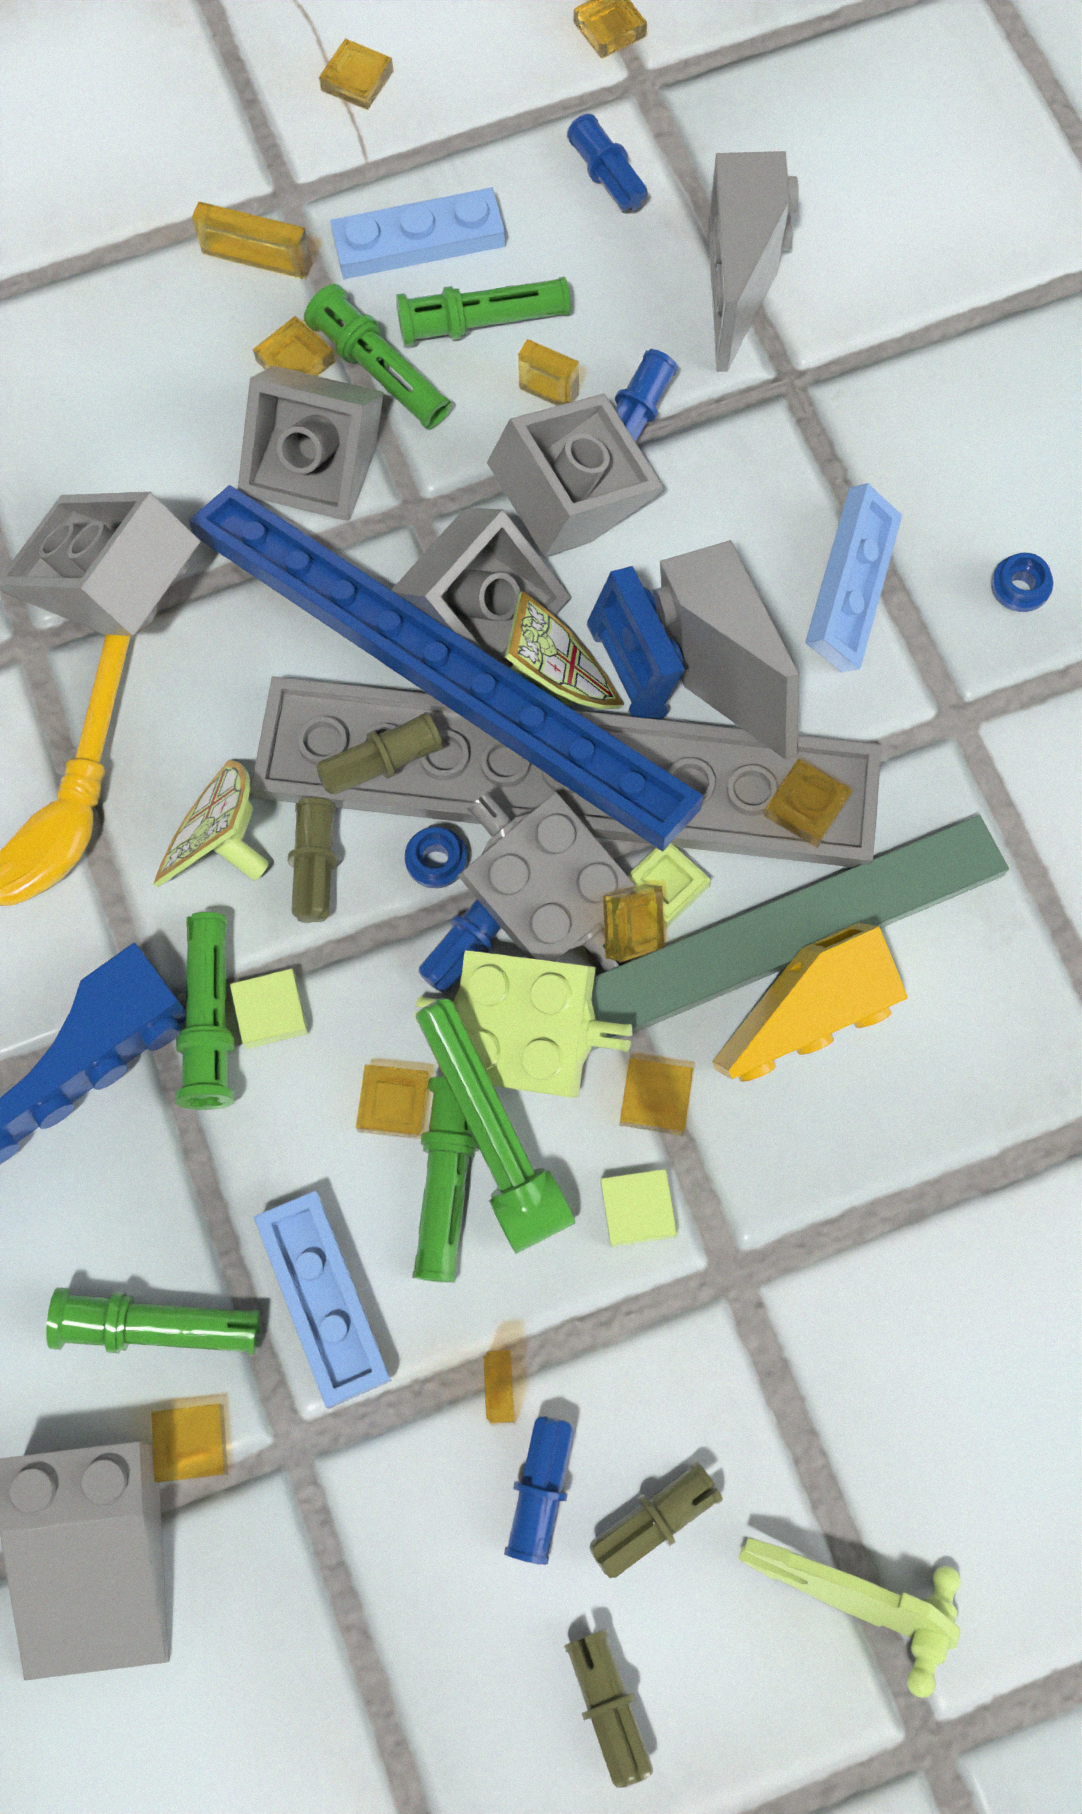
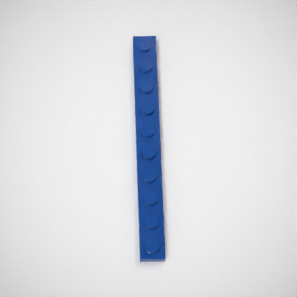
M228 485L189 519L191 531L200 541L662 852L701 810L702 794L233 486Z

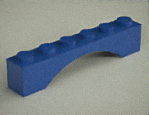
M135 942L80 980L71 1011L53 1044L29 1074L0 1098V1165L18 1151V1142L38 1127L40 1129H47L58 1124L73 1111L74 1105L72 1103L92 1088L101 1090L112 1085L127 1072V1063L147 1049L150 1051L158 1050L169 1044L179 1035L182 1030L180 1025L186 1021V1010Z

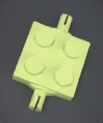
M465 950L460 988L452 1002L493 1086L570 1098L578 1097L582 1066L591 1050V1046L621 1050L623 1052L629 1051L631 1040L609 1038L607 1033L632 1036L631 1024L595 1020L591 1001L595 967ZM421 995L417 999L415 1007L424 1008L440 999Z

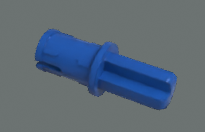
M584 114L579 116L569 126L567 137L570 144L577 149L588 164V175L593 182L602 183L620 209L626 210L630 208L632 211L637 210L641 207V201L647 196V187L627 162V151L623 145L612 142L598 123L595 115Z
M656 349L645 351L643 359L627 388L620 389L615 395V402L617 404L615 411L635 442L645 424L656 419L658 415L656 405L671 378L678 371L676 362L666 353Z
M478 899L474 901L462 917L453 916L450 920L451 930L419 966L418 972L425 982L442 993L449 991L461 977L465 950L489 953L493 949L490 941L501 929V926Z
M544 1416L538 1417L534 1422L522 1481H515L513 1489L519 1491L508 1546L505 1547L504 1555L534 1564H548V1552L559 1501H567L568 1493L562 1491L574 1435V1427L567 1421Z

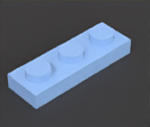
M493 187L330 220L343 280L505 247V232Z
M869 483L850 487L848 490L805 641L808 646L840 672L859 670L861 668L902 514Z
M315 1190L254 1216L325 1407L330 1409L392 1382L317 1191Z

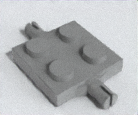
M487 791L470 805L467 810L476 817L492 838L488 840L481 856L457 876L527 958L556 962L568 950L584 945L605 969V972L616 968L619 965L618 963L622 962L627 955L621 951L604 931L603 927L607 924L613 910L638 888L557 792L548 797L531 813L516 817L511 821Z

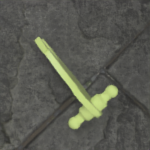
M748 1537L746 1545L742 1546L738 1558L740 1561L773 1580L778 1579L836 1609L878 1627L884 1626L912 1638L913 1642L910 1650L916 1660L913 1669L907 1676V1686L916 1697H929L934 1692L936 1687L934 1678L936 1667L946 1661L948 1649L957 1647L961 1631L955 1624L958 1611L952 1603L954 1594L961 1585V1578L957 1570L950 1566H942L936 1569L933 1574L934 1589L932 1596L920 1600L904 1592L902 1595H898L854 1575L793 1554L789 1549Z

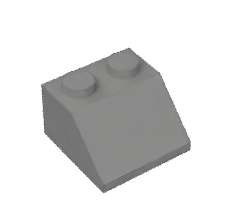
M274 365L252 376L249 381L237 490L249 497L348 521L352 516L376 448L384 392Z
M605 393L510 418L487 461L488 466L543 557L591 543L659 495L663 489L661 482Z
M464 508L391 589V591L508 668L513 663L505 658L518 594L524 591L554 617L571 598L504 510Z

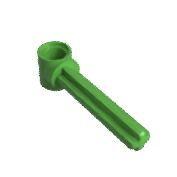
M449 998L440 999L422 1008L416 1013V1020L498 1186L491 1193L492 1199L489 1202L514 1253L518 1254L574 1225L575 1220L551 1172L549 1170L545 1171L544 1168L533 1169L453 1002Z

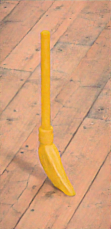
M105 635L76 757L66 762L65 774L61 778V784L57 792V800L52 801L33 814L0 850V906H13L25 902L58 883L79 862L90 841L93 828L92 809L98 805L102 791L101 782L106 774L100 761L130 636Z

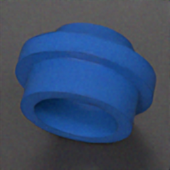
M1018 553L1004 559L997 566L992 577V590L996 599L1006 608L1017 612H1030L1043 606L1050 597L1053 590V576L1048 564L1040 556L1033 553ZM1012 581H1023L1028 584L1030 590L1020 589Z
M429 827L419 831L410 839L405 849L404 859L407 871L414 881L424 887L437 889L447 887L459 879L457 875L467 865V852L464 842L455 832L443 827ZM432 852H442L448 857L447 862L438 868L428 866L425 863V859Z

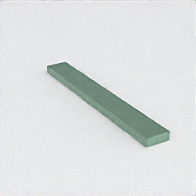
M978 815L873 860L871 865L862 864L595 976L591 998L595 1020L631 1024L633 1034L784 970L801 948L859 922L883 928L1005 876L1009 867L981 815ZM607 1033V1037L621 1039L626 1037L623 1035ZM591 1046L590 1052L600 1047Z

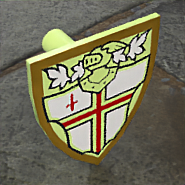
M521 591L518 594L505 658L514 664L510 669L566 706L576 702L597 709L621 708L623 706L621 699L609 678L590 652L556 617L524 591Z
M228 760L197 799L166 851L153 882L155 886H161L212 849L253 881L257 880L265 872L269 864L268 860L242 841L253 812V806L248 801L250 775L242 764Z

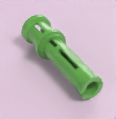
M566 277L461 294L458 288L454 289L452 286L443 287L442 294L407 298L405 293L396 294L397 314L404 347L413 346L416 339L449 335L451 340H455L465 335L466 329L512 323L561 314L570 315L571 311Z
M335 283L327 285L313 296L304 312V322L311 330H321L336 345V352L342 360L350 363L358 362L388 393L412 413L427 430L434 429L447 417L451 410V401L442 396L381 337L378 321L370 315H362L347 301L346 291L340 285ZM340 319L345 323L343 327L339 324ZM389 366L413 387L411 392L388 371Z
M215 912L193 913L192 917H186L188 941L186 1028L180 1031V1036L176 1038V1051L183 1054L182 1088L175 1091V1104L187 1109L213 1110L229 1107L234 1104V1090L228 1087V1054L234 1051V1037L231 1036V1031L226 1029L225 939L227 917Z
M431 1077L428 1079L427 1087L433 1093L429 1131L422 1133L420 1143L423 1145V1151L428 1153L427 1174L418 1232L417 1255L415 1257L412 1278L432 1282L455 1283L466 1173L468 1171L469 1158L475 1157V1152L479 1151V1147L445 1077Z
M57 1287L51 1297L48 1310L47 1345L49 1349L61 1350L65 1343L105 1346L107 1353L119 1354L121 1350L126 1351L129 1344L256 1354L258 1339H255V1335H259L260 1310L244 1311L134 1303L133 1297L127 1296L126 1292L114 1291L110 1298L71 1295L68 1288Z

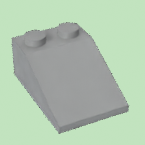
M786 151L716 153L708 220L716 372H728L777 275L781 250H790L792 222L791 215L787 213L797 212L799 189L797 176H788Z
M151 492L60 495L0 577V590L3 593L99 633L135 636L136 633L144 630L153 621L157 613L156 604L168 587L178 582L185 575L190 566L189 557L200 543V540Z
M729 540L661 560V587L653 590V597L656 603L657 614L664 625L668 637L673 639L680 648L685 669L681 676L684 687L784 759L797 756L799 672L732 541Z
M136 1441L0 1458V1538L24 1681L169 1662L157 1444Z

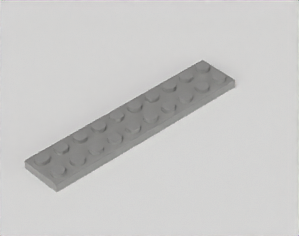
M271 677L251 784L254 798L299 803V800L303 798L318 797L330 800L335 804L336 808L481 824L467 808L487 791L511 821L516 817L531 813L548 797L557 792L595 838L650 844L429 694ZM574 710L703 795L701 810L671 842L675 847L846 867L872 864L882 745L798 735L797 756L784 759L744 729ZM428 713L441 737L443 749L404 764V766L395 769L394 776L388 779L381 774L336 795L330 794L324 789L316 767L320 761L367 741V733L375 731L378 735L403 725L407 721L419 717L421 714Z

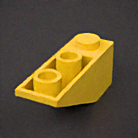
M858 922L801 948L712 1061L715 1069L730 1079L739 1077L742 1082L754 1080L773 1071L776 1068L774 1060L795 1050H797L799 1055L818 1051L834 1041L832 1033L851 1024H854L856 1028H864L888 1018L892 1014L890 1007L908 999V996L880 927Z

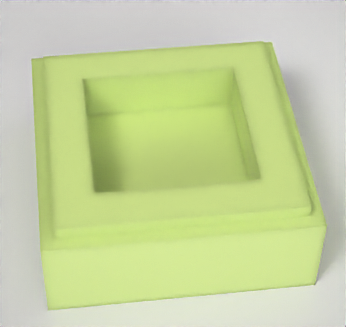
M672 843L663 852L655 848L627 875L638 888L631 896L666 929L710 887L711 879Z
M293 969L230 984L242 1044L246 1049L309 1034Z
M666 1169L602 1178L600 1180L610 1248L676 1238L677 1231Z

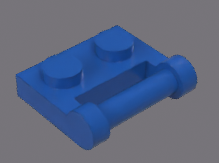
M633 566L611 571L586 625L594 641L602 642L631 701L628 710L631 717L662 720L669 712L666 701L685 671L680 648L673 639L668 637L657 615L654 597L649 589L642 586Z

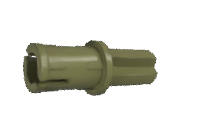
M424 713L403 725L378 735L375 731L367 733V741L320 761L316 766L317 773L324 789L330 794L336 795L381 774L387 779L394 776V770L404 766V764L443 749L441 745L442 740L432 718L428 713Z
M303 798L299 800V803L296 802L295 846L294 850L289 852L287 861L294 868L291 912L293 916L297 917L299 922L303 923L323 922L327 919L329 915L331 870L338 865L337 854L332 851L333 823L336 807L333 802L324 798Z
M698 1462L693 1463L690 1469L649 1499L642 1494L637 1498L640 1504L639 1507L591 1541L589 1546L591 1554L604 1574L609 1578H616L664 1541L668 1546L675 1543L673 1537L675 1533L714 1504H719L723 1501L719 1490L712 1488L715 1485Z
M607 1629L588 1635L583 1639L568 1643L564 1647L566 1653L568 1652L588 1709L581 1713L583 1720L591 1718L612 1783L617 1788H624L647 1779L653 1773V1766L630 1703L637 1700L635 1693L627 1695L608 1640L609 1635Z

